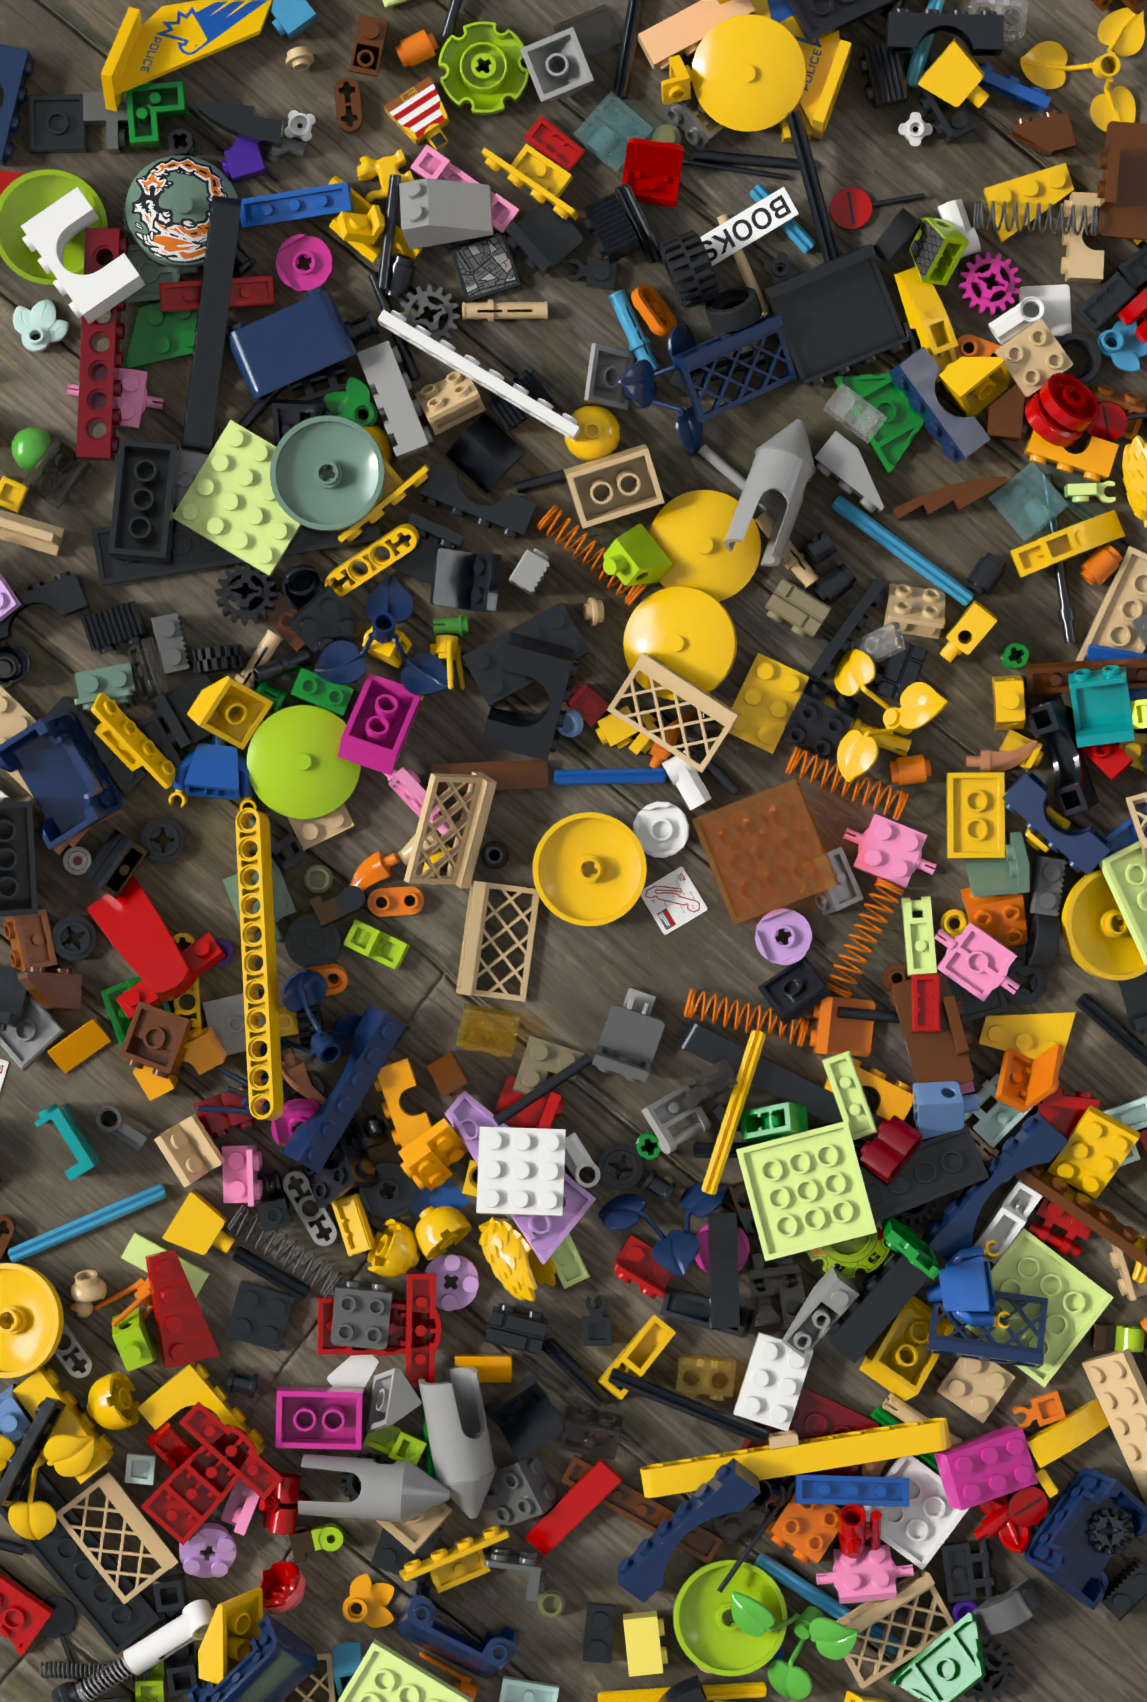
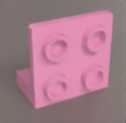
M257 1145L222 1146V1157L225 1160L222 1164L224 1203H248V1207H254L263 1197V1180H258V1171H260L263 1164L262 1151H257Z

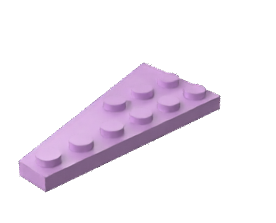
M466 1091L459 1095L445 1113V1116L477 1165L480 1127H508L505 1123L498 1126L493 1119L495 1115ZM565 1173L563 1217L511 1215V1217L544 1265L596 1198Z

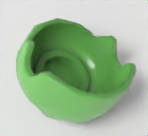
M27 427L18 431L14 436L11 445L12 455L20 468L28 473H41L50 468L56 458L55 446L50 434L39 427Z

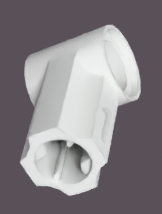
M962 199L952 200L938 206L937 209L941 219L952 222L969 241L962 257L980 252L981 246L974 227H971Z
M1029 296L989 323L988 326L996 340L1003 345L1041 319L1044 313V304L1039 298ZM1027 304L1035 305L1038 309V315L1034 318L1027 317L1023 312V307Z
M673 756L661 763L673 785L677 786L690 810L712 799L706 786L700 779L697 769L677 756Z
M574 1132L566 1137L565 1164L575 1182L583 1188H590L598 1183L600 1171ZM583 1167H589L594 1171L595 1176L591 1183H584L580 1180L579 1172Z

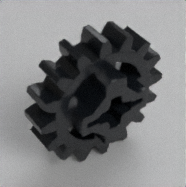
M246 563L245 569L242 570L236 564V572L231 573L229 570H226L227 579H218L222 589H216L215 594L222 598L218 599L216 603L218 607H224L221 611L224 617L231 614L232 623L235 624L238 619H241L243 626H246L248 620L252 619L256 625L258 624L257 617L261 615L267 619L266 610L275 609L271 600L278 599L277 593L272 591L277 587L275 581L268 582L271 579L270 576L265 573L262 575V572L256 568L252 570L250 564ZM241 579V580H240L239 582H237L235 585H232L235 581ZM257 579L260 581L265 589L256 587L253 580ZM246 590H250L251 594H248L247 599H243L242 595L246 593ZM228 600H231V602H237L239 604V610L233 608ZM261 603L259 607L252 610L257 604Z
M989 1639L986 1645L981 1643L984 1666L988 1669L986 1670V1676L978 1682L981 1689L973 1686L964 1693L967 1698L974 1694L975 1702H979L981 1696L985 1697L987 1702H991V1696L994 1694L998 1699H1001L999 1691L1003 1689L1009 1692L1010 1688L1006 1682L1014 1681L1015 1679L1009 1673V1671L1015 1669L1014 1664L1006 1663L1011 1659L1008 1652L1002 1654L1004 1648L1001 1644L993 1648V1642ZM987 1653L997 1657L1000 1660V1662H998L997 1660L991 1661L987 1657ZM997 1677H1000L999 1681L992 1686V1683L995 1681V1679Z

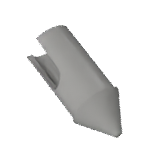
M796 419L755 450L756 456L723 542L724 547L731 552L736 542L743 541L757 504L766 505L773 511L775 522L761 562L762 566L772 567L780 564L803 502L805 486L816 473L805 423L800 419Z
M470 1366L444 1368L446 1382L427 1383L425 1379L419 1378L418 1383L434 1465V1479L450 1490V1498L470 1519L478 1517L496 1473L497 1466L494 1464L478 1370Z
M304 1454L301 1467L354 1473L361 1481V1492L357 1499L347 1503L298 1501L299 1515L392 1521L403 1524L450 1499L449 1489L407 1459L405 1461H397L394 1464H378L374 1459L314 1454Z

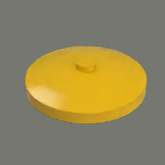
M738 15L717 24L700 42L692 64L694 92L704 111L719 124L738 131L764 130L784 120L787 114L792 112L799 103L807 79L805 56L795 36L784 25L760 15Z
M696 490L677 496L659 511L651 525L649 534L673 563L659 581L664 588L690 587L704 591L721 602L734 596L747 585L759 563L761 540L758 527L752 517L743 541L736 542L731 552L724 547L723 542L738 504L736 499L718 491Z
M690 587L665 588L645 598L631 614L624 633V655L630 672L636 665V661L641 653L647 652L710 693L725 680L733 666L737 651L736 630L724 606L708 593ZM639 671L635 677L636 681L644 689H651L649 676ZM654 680V682H655V687H661V686H662L661 684H659L658 682H656V681ZM669 689L657 690L658 697L674 700L673 692ZM678 696L679 701H685L684 699Z
M584 812L558 821L544 834L536 848L532 870L536 890L543 903L551 912L575 925L599 926L620 918L634 906L643 891L647 867L643 848L630 828L609 815Z
M1101 868L1085 875L1071 889L1062 911V934L1068 952L1084 971L1100 979L1113 981L1129 980L1147 972V965L1144 964Z
M2 1263L0 1264V1378L22 1377L40 1369L56 1351L63 1331V1308L56 1289L41 1272L24 1264Z

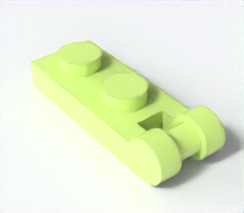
M921 897V900L901 898L908 977L911 974H937L931 897ZM912 911H922L923 917L912 918Z

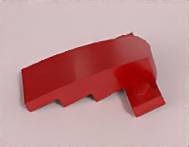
M134 876L123 887V891L117 899L107 893L87 908L113 946L142 979L116 998L130 1021H132L138 1001L155 1007L162 1002L172 1001L190 989L198 976L226 957L209 932L182 951L171 930L165 924L155 905Z
M406 1272V1302L394 1300L391 1305L388 1345L383 1350L332 1344L331 1329L335 1296H328L327 1298L318 1296V1355L346 1354L347 1356L376 1354V1356L405 1354V1377L412 1388H419V1378L425 1379L427 1383H434L435 1351H437L442 1332L441 1317L436 1309L435 1272Z
M199 1401L179 1424L202 1445L141 1506L146 1513L182 1545L206 1521L239 1478L263 1500L283 1480L274 1469L257 1455L254 1441L246 1431L238 1426L224 1425Z

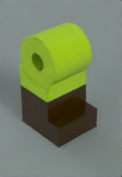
M1095 1322L1091 1327L1090 1348L1093 1351L1130 1349L1131 1352H1143L1145 1330L1143 1327Z
M325 1523L296 1529L295 1534L289 1535L295 1563L306 1561L308 1552L321 1549L327 1551L338 1550L344 1540L342 1527L336 1523Z

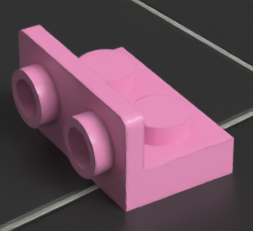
M240 1478L233 1486L221 1520L234 1525V1532L244 1536L260 1496Z

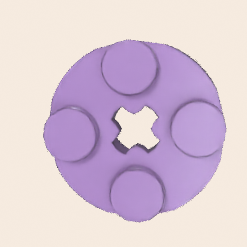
M785 908L774 909L766 913L756 926L755 943L757 949L764 958L772 963L780 965L796 963L805 956L810 948L812 940L811 927L805 917L794 910ZM782 928L785 932L790 931L791 936L788 938L789 943L783 945L782 941L777 942L775 939L779 935L778 930Z
M446 1253L433 1259L427 1265L425 1272L436 1273V1307L445 1311H453L464 1308L472 1302L479 1287V1276L477 1268L470 1259L460 1254ZM446 1275L450 1277L456 1275L458 1277L455 1289L444 1286L446 1282L444 1277Z
M203 1523L184 1545L179 1543V1557L183 1569L187 1574L196 1577H223L227 1574L228 1568L232 1566L236 1558L235 1540L228 1533V1530L220 1524ZM207 1546H211L212 1551H214L213 1553L204 1555L200 1552L201 1550H206Z

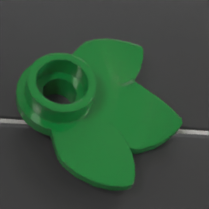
M349 377L346 392H332L324 396L328 409L335 416L346 418L360 426H373L377 421L378 411L375 405L370 402V391L363 382L356 378ZM363 409L369 412V417L366 420H361L358 416L359 412Z

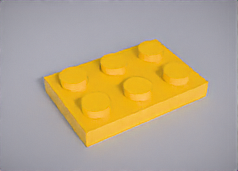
M757 653L733 703L732 709L740 713L741 716L733 725L729 734L773 754L809 677Z
M1004 772L946 773L947 858H1005V800L1002 799L1005 793Z
M1090 1105L1067 1138L1069 1142L1048 1165L1047 1172L1062 1178L1068 1184L1097 1199L1139 1140L1140 1132Z

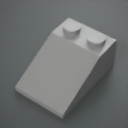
M429 178L399 183L401 230L410 250L493 235L490 185Z

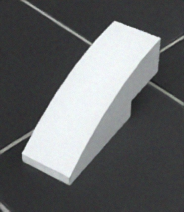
M1016 1178L984 1226L973 1247L979 1245L983 1247L988 1241L995 1240L997 1242L995 1245L988 1246L990 1253L996 1254L1000 1252L999 1256L995 1259L989 1260L995 1264L1027 1222V1217L1043 1195Z

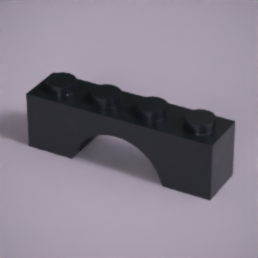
M897 8L894 9V12H889L887 16L886 53L915 54L918 45L926 37L938 32H947L961 38L969 48L971 56H1000L1003 51L1004 15H997L996 11L991 10L981 11L980 14H968L966 10H953L951 14L939 13L937 9H925L922 13H911L910 9Z
M430 462L429 470L426 472L428 478L421 484L418 492L423 497L422 502L438 508L439 503L450 507L448 512L464 518L466 514L475 517L476 524L491 529L492 525L502 528L501 534L517 540L518 535L525 537L537 503L510 493L502 501L493 505L476 504L466 498L460 490L457 471L435 462Z
M70 571L54 576L55 581L45 585L41 581L28 586V591L18 595L17 591H14L21 606L0 622V642L12 637V627L16 617L29 606L37 604L48 605L63 617L91 608L79 575H71Z
M1062 696L1035 703L1027 708L1025 713L1034 737L1038 738L1045 745L1050 754L1055 771L1053 791L1062 816L1065 817L1089 810L1099 802L1081 749L1080 747L1077 748L1076 735Z
M185 1574L162 1576L153 1582L156 1609L163 1627L182 1615L183 1609L189 1604ZM195 1640L166 1658V1673L170 1697L187 1695V1692L196 1683L202 1686L201 1679L199 1678V1663Z

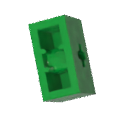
M301 668L291 695L345 717L356 690L345 685L328 682L316 673Z
M791 1102L742 1111L740 1117L742 1140L749 1142H767L808 1131L806 1106Z

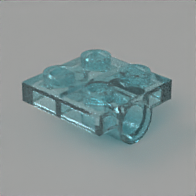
M611 91L574 132L573 136L612 171L617 173L625 163L628 139H647L654 129Z
M1033 461L989 497V500L1024 542H1027L1070 506Z

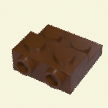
M138 1001L119 1055L128 1058L127 1064L133 1067L143 1069L144 1065L153 1068L152 1074L166 1079L169 1078V1075L178 1076L187 1051L184 1045L193 1021Z

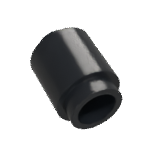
M392 254L389 287L385 291L386 294L402 298V294L409 292L416 268L413 266L415 259L402 254Z
M987 552L984 557H980L966 580L970 583L968 588L979 596H983L984 593L990 595L1005 573L1003 569L1006 563L996 555Z
M841 563L839 566H833L814 582L817 586L814 592L823 603L829 601L833 604L853 588L852 584L857 579L844 563Z

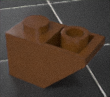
M360 14L349 72L378 77L390 28L388 20Z
M1059 110L1049 111L1043 114V118L1033 121L1032 117H1025L1016 120V125H1013L1009 130L1010 137L1044 157L1072 151L1076 146L1068 112L1060 114Z
M1017 384L986 409L984 430L990 439L1018 441L1022 434H1026L1028 420L1027 417H1023V411L1030 396L1025 397Z
M28 967V972L18 974L20 983L43 1009L66 1011L81 1009L82 975L72 974V969L61 968L55 969V973H45L44 967Z
M452 1050L426 1066L443 1098L447 1095L454 1098L466 1090L467 1086L465 1084L468 1083L469 1077Z

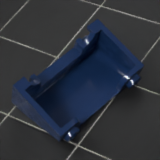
M318 286L307 291L306 295L308 298L248 325L240 321L227 327L229 333L225 334L226 340L253 399L266 395L358 353L329 288L323 290L322 286Z
M62 710L43 717L0 745V768L8 772L18 771L46 818V820L40 823L39 836L49 850L122 808L123 801L120 793L79 722L69 711Z
M1086 1468L1078 1472L1031 1540L1028 1548L1025 1550L1024 1557L1036 1570L1084 1606L1095 1610L1105 1594L1104 1585L1097 1579L1114 1554L1102 1553L1091 1544L1087 1533L1090 1520L1098 1511L1114 1508L1121 1510L1132 1521L1134 1536L1138 1537L1147 1533V1507L1117 1479ZM1109 1519L1108 1528L1100 1530L1099 1533L1108 1535L1112 1544L1113 1534L1122 1532V1529L1114 1528Z
M417 1582L398 1620L397 1629L400 1636L481 1678L490 1679L497 1676L511 1661L519 1646V1630L506 1625L504 1630L499 1633L487 1631L482 1643L436 1621L437 1605L430 1599L429 1592L431 1586L426 1583Z
M266 1614L257 1623L258 1627L261 1628L258 1640L253 1638L250 1641L253 1650L217 1685L209 1681L206 1684L207 1688H204L196 1683L187 1692L189 1701L282 1702L307 1676L314 1673L317 1668L316 1652L311 1645L269 1614Z

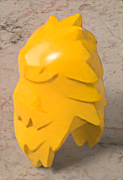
M1137 435L1131 445H1126L1123 452V482L1127 490L1128 502L1134 511V515L1143 520L1144 527L1147 528V443L1144 442L1142 437Z
M491 1217L489 1221L479 1225L478 1229L481 1232L479 1244L482 1247L487 1262L490 1263L495 1277L501 1281L504 1288L515 1298L535 1301L534 1290L537 1289L536 1281L540 1285L546 1283L551 1287L556 1284L554 1275L557 1272L552 1259L549 1257L544 1265L541 1263L514 1220Z

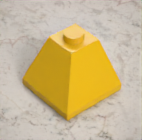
M960 357L955 362L949 363L942 373L939 374L943 387L965 417H978L1014 386L1005 361L1001 357Z
M226 676L203 689L187 715L198 726L243 750L274 702L233 678Z

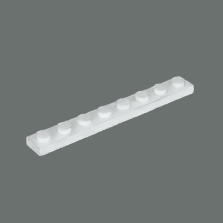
M383 310L378 317V322L382 327L575 442L580 433V427L576 425L578 421L566 413L560 416L552 411L553 406L541 398L535 401L527 396L529 391L522 386L514 383L512 387L503 381L505 377L497 371L489 369L487 372L480 368V362L468 354H465L464 357L454 352L456 348L442 339L440 342L430 338L431 333L419 325L413 328L405 323L407 318L394 310L388 313Z

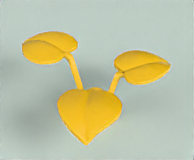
M1128 7L1110 13L1101 21L1097 36L1102 44L1109 47L1107 48V54L1097 57L1093 63L1066 66L1068 60L1066 50L1057 42L1044 41L1032 47L1020 58L1019 63L1022 72L1035 86L1045 90H1052L1064 84L1066 79L1065 71L1092 69L1096 77L1106 80L1104 86L1105 94L1097 95L1090 106V116L1095 126L1106 132L1107 125L1111 121L1134 123L1136 105L1131 92L1124 86H1117L1111 91L1109 88L1111 82H1113L1112 76L1119 72L1121 66L1116 54L1120 57L1134 55L1141 49L1144 43V10L1140 14H1134Z
M857 649L848 650L842 656L835 672V686L841 694L846 696H854L861 689L866 695L884 707L886 711L883 715V722L886 729L867 730L864 735L858 730H851L843 737L837 751V762L842 776L850 783L858 776L866 773L877 760L879 753L878 744L870 736L880 734L892 735L894 731L907 735L913 729L920 728L931 721L948 704V701L931 686L923 682H915L903 691L900 697L901 708L888 705L865 686L875 678L876 668L871 657Z
M62 1434L47 1440L32 1468L28 1502L15 1501L9 1509V1523L18 1535L29 1540H40L49 1534L56 1524V1512L51 1505L43 1501L33 1502L38 1468L46 1460L47 1465H54L56 1472L61 1476L72 1477L81 1474L91 1462L95 1445L94 1436ZM0 1435V1471L5 1469L7 1461H9L16 1448L12 1440L3 1435Z

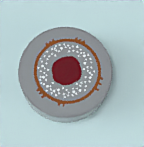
M79 846L67 850L63 857L65 869L74 875L84 874L93 862L91 853L86 848Z

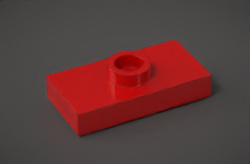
M540 116L524 137L528 144L568 173L572 171L586 153L582 147L542 116Z
M1116 743L1080 747L1081 752L1112 782L1133 763V760Z
M911 974L912 1033L941 1032L940 974Z
M169 1421L146 1438L148 1445L174 1471L196 1451Z

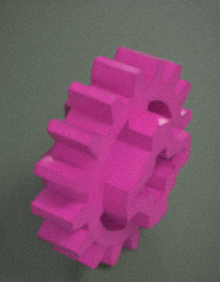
M986 252L983 260L979 255L974 257V265L970 262L966 263L965 268L969 272H961L959 277L964 279L965 282L959 284L958 289L966 290V293L961 298L962 300H971L968 308L971 309L977 305L979 306L978 314H982L985 309H988L989 314L994 315L997 307L1001 312L1006 310L1005 302L1012 306L1015 300L1011 295H1019L1020 290L1014 286L1020 284L1021 278H1014L1018 268H1009L1010 258L1002 262L1001 253H998L993 259L990 252ZM990 265L988 271L975 273L978 268ZM1000 269L1005 273L1008 281L1003 280ZM988 278H992L993 284L996 285L991 290L987 289V284L983 282ZM972 286L977 288L980 294L979 298L974 294ZM996 294L1005 295L998 301L990 302L992 296Z

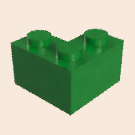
M183 81L142 84L126 91L129 137L133 149L162 147L160 119L188 116L186 87Z

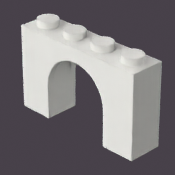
M76 187L21 225V228L26 233V236L22 239L31 252L37 249L42 257L37 261L47 275L50 272L54 273L57 280L53 284L62 296L66 294L70 296L72 302L68 305L79 319L84 316L90 324L146 284L124 253L92 274L78 275L64 268L63 254L68 242L84 230L85 227L90 226L99 219L81 191Z

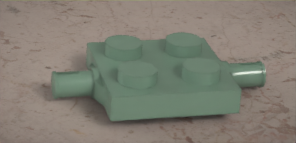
M136 244L129 245L128 254L125 255L146 285L126 298V305L160 301L159 283L180 282L181 274L198 273L197 267L182 269L165 266L149 258Z
M272 860L275 934L277 940L283 938L276 923L282 917L295 913L296 909L281 871L274 860ZM258 872L252 876L251 881L253 885L259 880ZM237 873L223 879V883L240 923ZM259 900L253 905L254 914L260 910Z

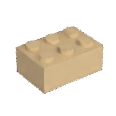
M645 444L564 469L583 529L665 503L648 447Z

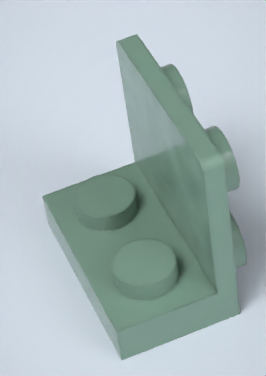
M132 663L74 673L79 698L74 699L75 705L83 707V710L91 711L98 694L102 692L113 700L117 706L132 703L131 698L138 697Z
M1021 832L1010 833V844H1005V858H981L965 861L973 897H989L1003 894L1017 895L1030 892L1029 860Z

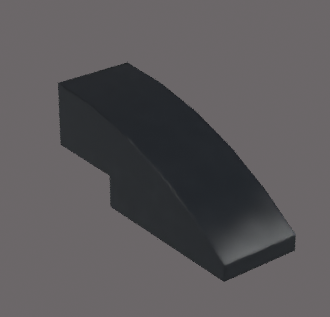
M197 101L196 107L198 112L224 131L259 145L282 148L284 130L282 120L256 118L254 106Z
M669 1286L666 1287V1294L659 1314L709 1330H717L740 1338L748 1337L754 1309L739 1305V1328H710L709 1296Z

